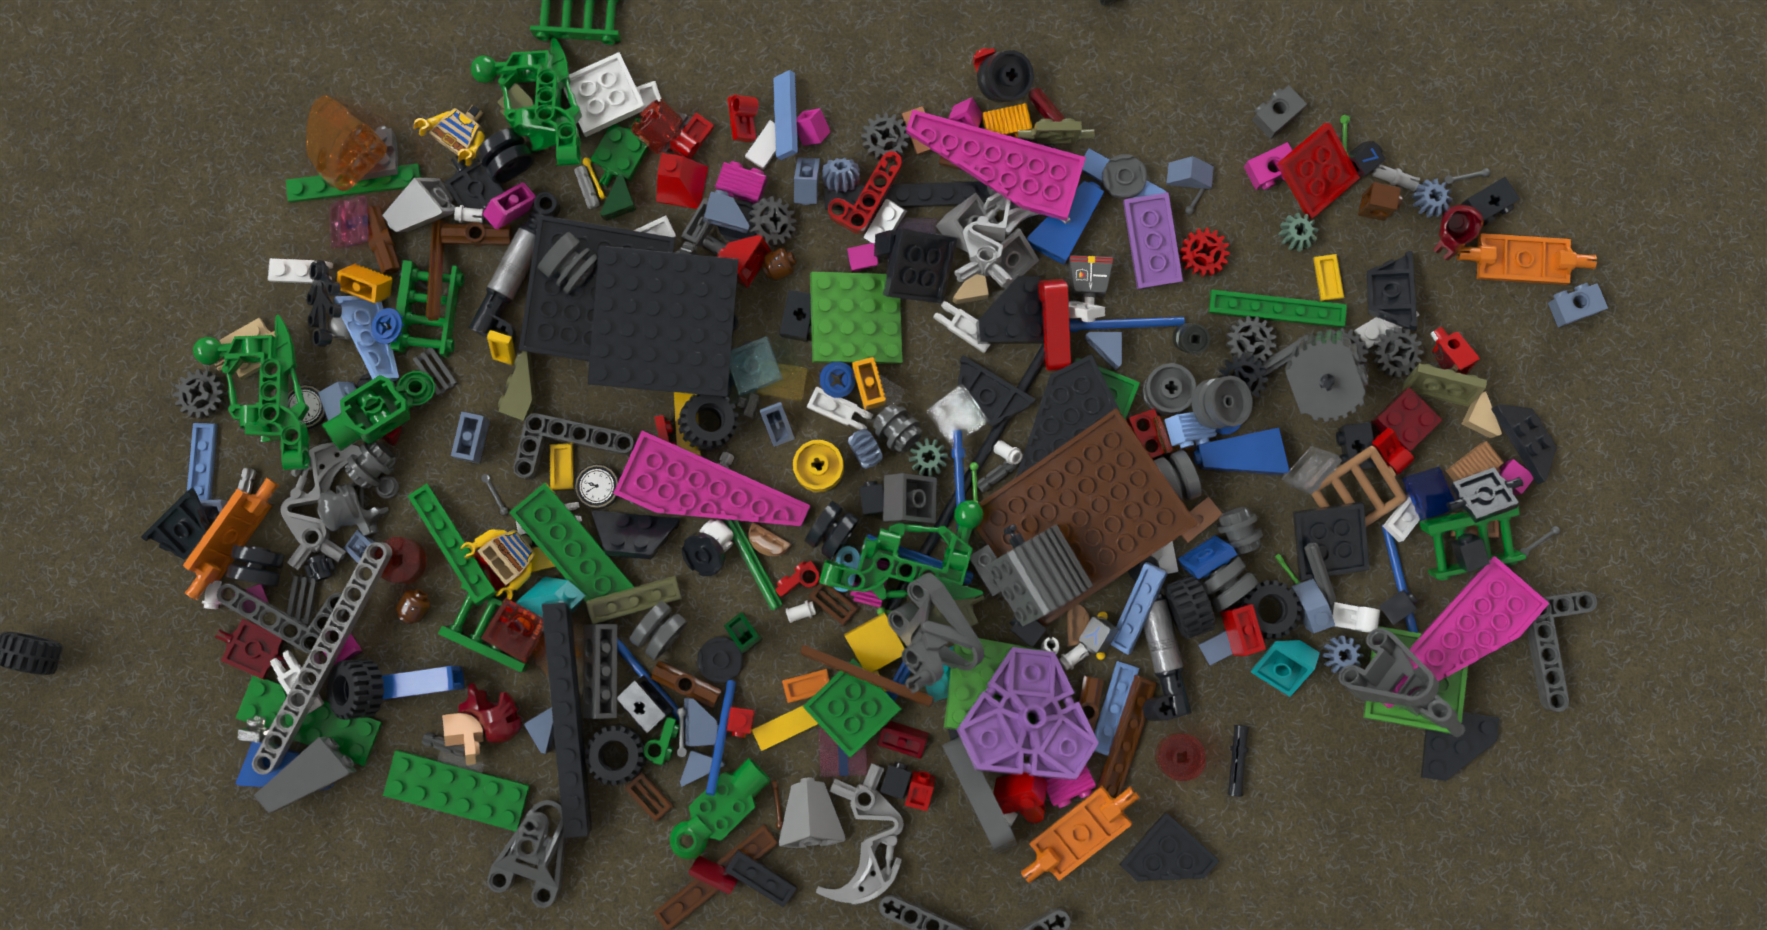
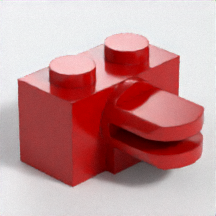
M1026 772L1020 775L1011 774L996 778L993 795L1003 814L1020 811L1028 822L1039 823L1044 819L1046 808L1044 801L1048 782L1044 777L1029 776V773Z

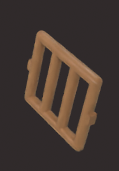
M1374 446L1368 447L1309 487V492L1320 508L1329 506L1320 490L1332 483L1345 504L1355 503L1340 480L1341 476L1351 470L1376 508L1375 511L1365 516L1366 527L1407 500V496L1394 477L1396 473L1392 467L1386 465ZM1370 457L1395 495L1393 499L1383 504L1359 464Z

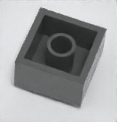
M905 473L884 475L883 521L912 525L936 524L937 478Z

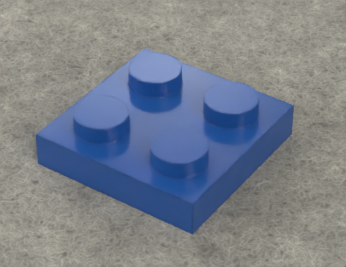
M1214 535L1179 557L1177 561L1183 569L1199 579L1210 575L1212 570L1218 566L1229 563L1231 558L1236 556L1237 553L1231 545Z

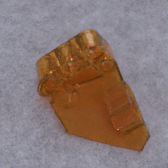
M327 95L314 100L306 129L307 156L315 166L316 171L331 187H336L340 191H348L384 158L387 153V146L370 126L354 117L342 104ZM361 127V132L355 135L356 130ZM376 143L375 148L370 151L372 144ZM359 159L358 165L354 166V162Z

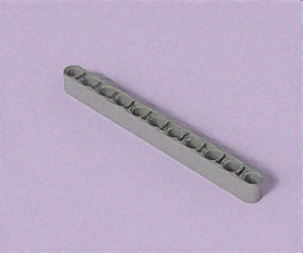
M372 543L362 555L253 759L252 767L258 774L263 775L276 770L283 761L391 559L392 549L387 543ZM378 546L383 549L384 553L381 559H377L374 555V551ZM367 567L372 570V577L369 580L363 576V571ZM355 588H358L361 592V598L358 601L352 597V592ZM343 609L348 610L350 613V618L347 622L341 618ZM332 630H335L339 635L337 642H333L330 639ZM321 651L327 654V661L325 663L319 660V653ZM310 672L316 676L314 684L308 681L307 676ZM298 693H301L305 698L303 705H300L296 700ZM287 714L293 717L294 722L292 726L285 722ZM276 735L282 739L281 747L276 746L274 743ZM264 756L271 761L269 768L263 765Z

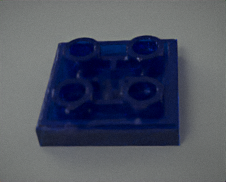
M1440 467L1419 472L1402 479L1420 521L1449 512L1447 503L1455 500Z

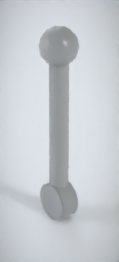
M679 708L677 711L679 716V748L677 754L680 757H684L687 753L684 748V716L686 715V710Z

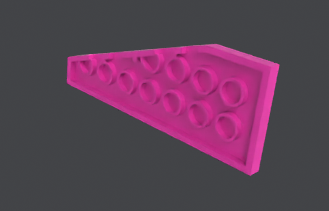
M641 431L613 493L656 513L793 526L802 525L810 505L644 431Z

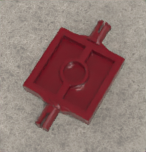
M242 619L238 628L232 634L219 629L217 633L225 637L218 634L215 635L216 639L227 643L226 651L220 661L263 680L266 679L272 668L271 660L277 658L281 663L282 661L286 662L284 657L280 656V650L285 640L247 620ZM282 663L285 669L289 668V665Z

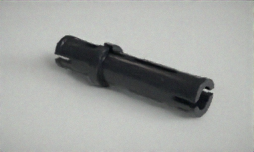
M1234 725L1233 745H1230L1232 757L1227 793L1230 796L1243 797L1246 752H1249L1247 747L1249 726Z

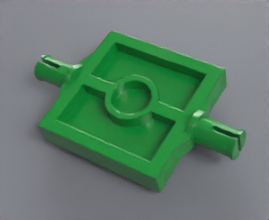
M635 118L630 129L623 128L617 124H613L608 128L591 158L592 163L602 167L605 171L599 181L601 185L607 187L612 177H617L618 174L622 175L629 182L632 180L652 145L649 140L638 134L641 126L644 124L642 120Z

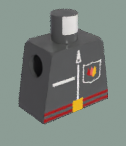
M1070 255L1068 267L1072 295L1082 296V302L1096 305V296L1104 297L1106 294L1113 257Z

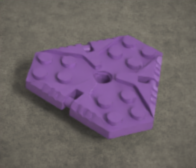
M1012 647L986 684L988 687L986 691L980 693L956 729L975 770L1019 775L1026 772L1029 773V776L1076 780L1099 744L1079 702L1074 703L1071 697L1074 691L1055 652ZM995 693L1001 697L999 702L992 698ZM1063 700L1066 708L1061 710L1058 701ZM1028 713L1034 715L1036 720L1035 725L1031 724L1028 721ZM1024 755L1029 756V763H1023Z

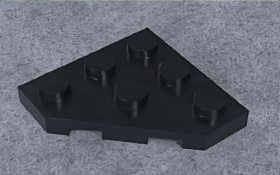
M1018 276L976 322L978 344L1044 343L1043 310L1038 288L1040 276Z
M1463 712L1461 724L1465 726V732L1460 737H1454L1448 733L1425 730L1421 777L1444 781L1452 777L1497 741L1499 717Z
M1164 812L1119 865L1138 882L1204 879L1219 860L1168 813Z

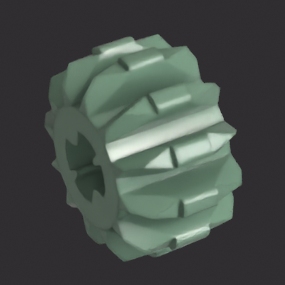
M1296 213L1294 218L1289 215L1286 217V222L1281 223L1280 227L1283 230L1279 232V236L1286 237L1281 243L1284 245L1289 242V250H1292L1295 245L1298 252L1302 251L1303 247L1309 249L1311 243L1317 240L1314 234L1318 232V228L1312 227L1315 224V220L1309 222L1307 220L1308 214H1305L1303 218H1301L1300 213ZM1297 228L1301 230L1300 236L1297 235Z
M928 438L924 440L925 446H922L918 441L916 446L919 450L914 448L910 450L916 456L910 457L909 462H917L912 467L913 471L921 467L920 476H923L925 470H928V477H932V469L937 474L941 473L937 465L946 467V463L940 459L948 458V454H940L945 447L941 445L936 448L937 440H934L931 446L929 445ZM932 453V458H935V460H930L928 463L924 462L925 458H922V456Z

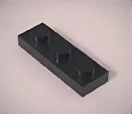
M737 849L725 867L727 873L783 908L797 889L796 885Z

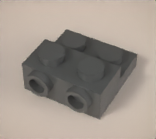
M380 126L376 128V131L366 132L364 130H357L353 135H347L348 154L351 158V177L354 181L398 174L397 139L392 128L388 129L387 127Z

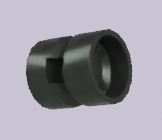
M1183 323L1174 330L1172 335L1174 346L1186 353L1199 354L1205 351L1210 343L1208 330L1199 324Z

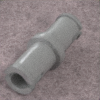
M1379 164L1372 171L1374 172L1372 177L1388 181L1392 186L1399 185L1415 191L1419 185V177L1403 173L1399 168L1392 169Z

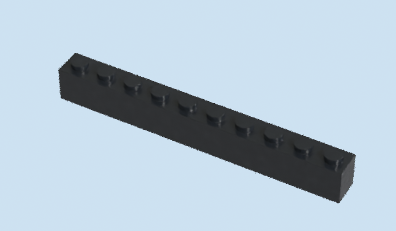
M570 599L552 600L542 604L564 838L582 837L589 835L592 830L571 601Z

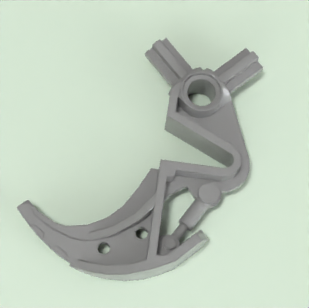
M997 192L987 198L983 206L987 214L979 217L976 222L970 223L963 230V239L971 262L954 272L959 282H964L976 274L982 276L991 275L1004 288L1008 287L1009 283L1013 281V278L1000 266L1003 245L994 240L1004 241L1005 235H1009L1021 221L1039 213L1024 210ZM999 210H1005L1002 222L998 224L990 223ZM1068 217L1067 221H1061L1067 224L1071 221V219Z
M333 442L321 444L310 449L308 469H304L296 487L290 492V498H287L281 505V515L300 543V546L287 562L297 570L302 567L312 552L318 553L321 551L338 563L347 552L329 540V529L321 519L292 513V509L298 506L318 503L320 495L330 490L334 477L339 470L348 464L347 459L352 454L358 457L362 454L360 448L356 445H351L341 452ZM340 453V456L335 457V454ZM324 464V469H320V465ZM312 469L315 487L306 494L303 491V487L307 480L308 471ZM291 470V474L294 477H297L302 472V470ZM317 532L319 535L318 541L310 544L309 536Z
M871 763L864 783L858 784L857 787L837 779L834 780L830 792L851 800L850 804L855 819L891 820L894 822V825L864 838V842H861L859 867L849 883L838 889H826L818 886L816 893L835 901L859 904L878 897L894 881L902 859L896 857L892 869L890 865L891 860H893L894 847L897 844V835L901 832L904 824L901 815L876 790L884 768ZM863 792L868 793L871 796V802L866 805L861 804L858 801L859 794ZM880 842L887 845L886 867L882 870L875 856L876 848ZM875 871L876 875L872 876L870 872ZM860 886H863V887H864V890H863V891H859L858 888H859Z

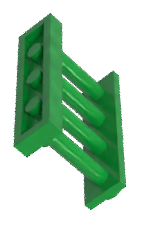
M542 0L539 26L530 25V31L540 41H548L549 38L602 41L603 44L614 45L615 42H621L619 31L614 30L616 3L619 0H606L605 30L592 29L594 2L597 0L585 1L583 28H570L573 0L563 1L561 27L548 26L551 0Z
M403 260L396 310L403 316L402 323L405 326L401 328L403 335H398L397 342H391L390 349L395 352L405 353V349L409 346L440 349V355L449 358L450 352L453 353L455 348V341L452 339L459 287L464 285V274L457 266H452L451 274L442 275V282L450 283L448 296H441V305H446L445 318L429 321L426 316L414 315L411 312L412 304L416 302L427 303V294L417 293L414 288L415 282H419V280L428 281L429 272L420 271L414 262ZM420 324L443 327L442 339L410 337L408 334L409 326Z
M1519 506L1516 509L1478 523H1474L1467 511L1420 521L1421 530L1433 536L1437 567L1428 569L1429 575L1437 580H1448L1452 575L1467 572L1460 568L1458 563L1447 565L1442 535L1445 531L1452 530L1455 531L1457 540L1460 535L1465 534L1467 526L1472 525L1478 528V534L1483 540L1488 559L1495 556L1505 565H1515L1519 560L1526 559L1525 554L1513 548L1509 521L1512 519V516L1520 515ZM1497 520L1500 521L1504 553L1491 555L1487 525L1490 521Z
M468 593L454 623L450 624L449 627L441 626L438 634L521 673H526L529 664L524 662V655L538 626L534 624V630L532 631L533 624L530 621L531 628L525 631L516 652H513L512 655L504 653L505 648L503 646L514 625L513 618L517 614H523L516 608L514 615L508 614L512 618L510 625L503 624L495 643H492L491 646L483 643L484 638L482 637L497 606L505 608L507 602L492 596L488 599L489 603L474 634L471 633L470 636L462 633L464 630L462 626L474 603Z

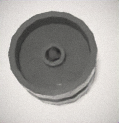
M1174 363L1162 364L1154 369L1145 380L1142 388L1143 401L1149 410L1155 408L1156 414L1159 416H1175L1183 412L1191 404L1192 396L1196 389L1195 379L1191 372L1182 365Z
M1225 376L1202 381L1196 387L1192 396L1193 413L1198 422L1206 428L1218 429L1241 425L1248 419L1252 411L1251 392L1246 383L1239 377Z
M1184 450L1170 454L1169 461L1164 457L1154 460L1181 500H1183V496L1187 500L1201 496L1202 491L1198 475Z
M1239 556L1233 558L1229 563L1219 566L1201 582L1207 596L1218 590L1220 591L1211 600V604L1217 612L1235 603L1259 583L1252 573H1245L1237 578L1246 566Z
M660 601L651 609L630 637V641L637 647H643L649 642L646 647V654L655 661L674 644L688 622L679 614L670 617L672 608L663 601Z

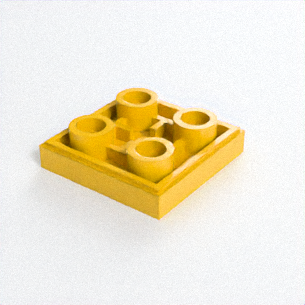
M885 612L844 634L862 668L870 672H874L900 658L905 649L899 636L890 627Z

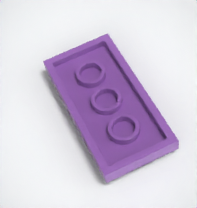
M1169 193L1124 199L1123 206L1137 289L1182 282L1183 278Z

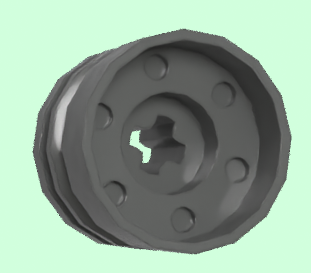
M567 232L555 243L537 267L548 278H551L556 273H560L561 275L556 282L558 286H561L568 280L569 282L563 289L567 294L580 287L587 280L598 262V256L595 254L588 260H585L590 253L588 248L579 254L576 252L581 242L570 232Z

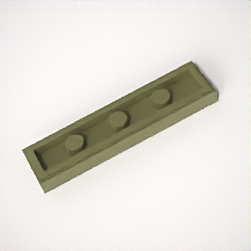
M676 576L588 600L586 605L592 624L654 607L660 601L669 603L682 598Z

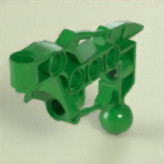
M556 38L551 39L550 53L549 50L512 52L507 62H496L490 56L481 55L472 61L470 66L471 75L479 83H490L498 75H501L498 82L504 94L505 119L511 128H514L515 133L521 136H529L532 143V152L556 145L558 163L556 166L581 164V141L576 124L582 117V113L569 84L571 81L565 54ZM536 82L535 105L518 108L517 110L512 109L508 90L515 83ZM564 87H566L571 105L567 110L561 108V93Z
M280 315L275 317V337L273 335L234 336L232 343L221 344L219 340L213 337L199 338L194 343L192 349L193 355L199 363L212 365L216 364L222 357L225 359L222 372L227 374L230 406L228 411L233 419L239 421V427L245 429V435L261 436V442L281 440L280 449L282 450L281 462L283 470L308 469L310 462L309 434L303 419L309 411V406L305 404L301 386L298 384L295 373L297 363L294 345ZM242 363H261L259 402H256V405H240L237 403L232 375L235 374ZM278 366L277 372L272 375L273 368ZM291 373L298 403L288 409L289 374ZM277 388L276 395L271 397V392ZM276 411L275 418L270 420L271 413ZM298 432L297 440L292 442V436Z
M966 500L957 505L954 511L955 521L959 525L956 535L945 526H940L939 528L922 527V525H909L899 522L890 525L888 530L881 528L877 540H870L865 537L857 569L838 562L825 560L819 583L850 591L866 592L872 590L879 599L883 600L885 598L909 596L908 591L905 590L885 591L883 583L889 577L911 583L921 577L925 570H932L934 576L945 586L953 600L983 595L982 590L963 585L972 553V548L968 546L972 529L978 527L983 520L982 507L972 500ZM904 532H938L947 543L941 568L899 557L898 550ZM882 557L889 559V566L884 570L877 567V561ZM903 564H909L912 567L911 573L907 576L899 573V568ZM852 574H858L861 577V582L856 586L848 583V578Z

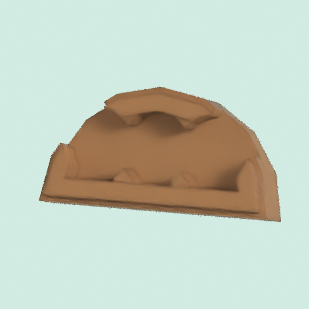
M752 522L748 532L749 541L759 553L767 556H779L789 550L792 544Z
M1079 603L1067 611V647L1081 642L1079 638L1090 622L1088 612Z

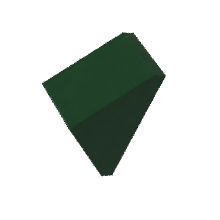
M618 174L600 212L601 217L606 221L637 210L627 183L620 174Z
M742 612L724 625L743 654H746L763 640Z

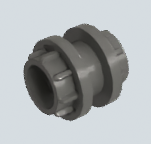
M889 405L874 420L875 435L881 440L887 437V447L891 451L906 452L921 437L922 430L919 428V421L915 418L907 420L908 411L903 406Z
M375 441L372 444L364 442L359 447L362 454L359 457L352 454L347 459L346 473L355 483L366 489L372 486L377 487L382 482L379 476L382 472L390 475L394 471L393 465L396 463V458L379 441Z
M1238 507L1220 515V524L1217 525L1218 532L1227 534L1228 539L1224 541L1234 548L1237 555L1251 552L1260 547V538L1263 537L1261 529L1253 528L1252 523L1257 521L1255 513H1250L1248 507Z

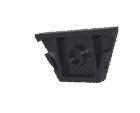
M1408 251L1405 253V256L1395 261L1391 259L1382 266H1376L1367 271L1368 314L1412 331H1417L1413 251Z
M962 355L960 374L958 376V390L955 399L957 406L995 428L1035 404L1036 399Z
M1498 404L1491 408L1537 485L1547 481L1557 447L1533 408Z
M192 487L186 491L141 538L145 541L152 539L160 543L159 548L170 551L182 559H186L211 526L195 489Z
M592 510V518L602 542V547L605 555L651 560L658 552L659 547L667 542L669 534L674 528L677 529L680 523L678 518Z

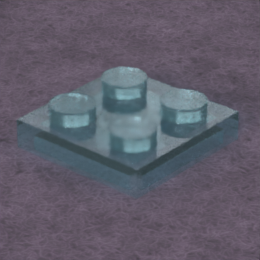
M767 336L731 350L730 369L739 395L743 396L783 380Z

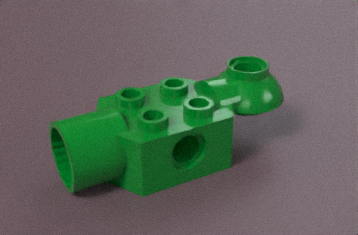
M422 371L406 373L400 378L396 387L389 378L379 375L340 399L341 413L322 424V426L340 452L358 440L372 444L410 420L409 408L427 403L435 392V383L431 376ZM416 387L422 388L418 393L412 392Z
M750 758L732 774L723 772L718 777L715 795H707L705 790L689 806L691 820L681 821L672 829L669 843L673 853L682 859H695L706 849L708 838L721 841L757 806L755 797L771 782L768 775L762 769L759 771L760 767ZM685 834L691 835L694 840L693 845L690 847L682 843V837Z

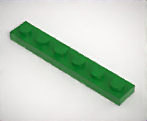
M420 165L398 166V174L360 181H354L351 177V172L287 179V201L293 203L405 189L414 178H421Z
M1211 290L1208 313L1245 318L1247 316L1250 318L1257 316L1263 320L1344 328L1347 304Z
M426 483L409 494L408 498L474 603L479 606L496 595L497 591L474 555L468 559L464 558L467 554L471 553V550L464 548L460 551L462 545L466 542L431 487Z

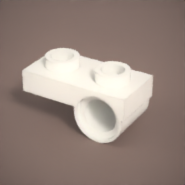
M1336 602L1331 607L1335 627L1367 633L1378 628L1380 610Z

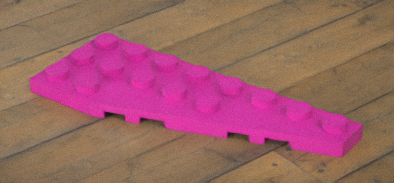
M912 110L906 128L908 135L1022 209L1067 221L1086 157Z
M1495 556L1489 559L1490 564L1479 570L1409 648L1436 676L1438 681L1519 638L1549 605L1543 597ZM1410 659V662H1411L1413 668H1414V669L1419 668V667ZM1404 675L1392 693H1397L1409 677ZM1416 687L1409 692L1408 696H1410L1415 690L1420 688ZM1382 703L1387 709L1394 706L1393 704Z

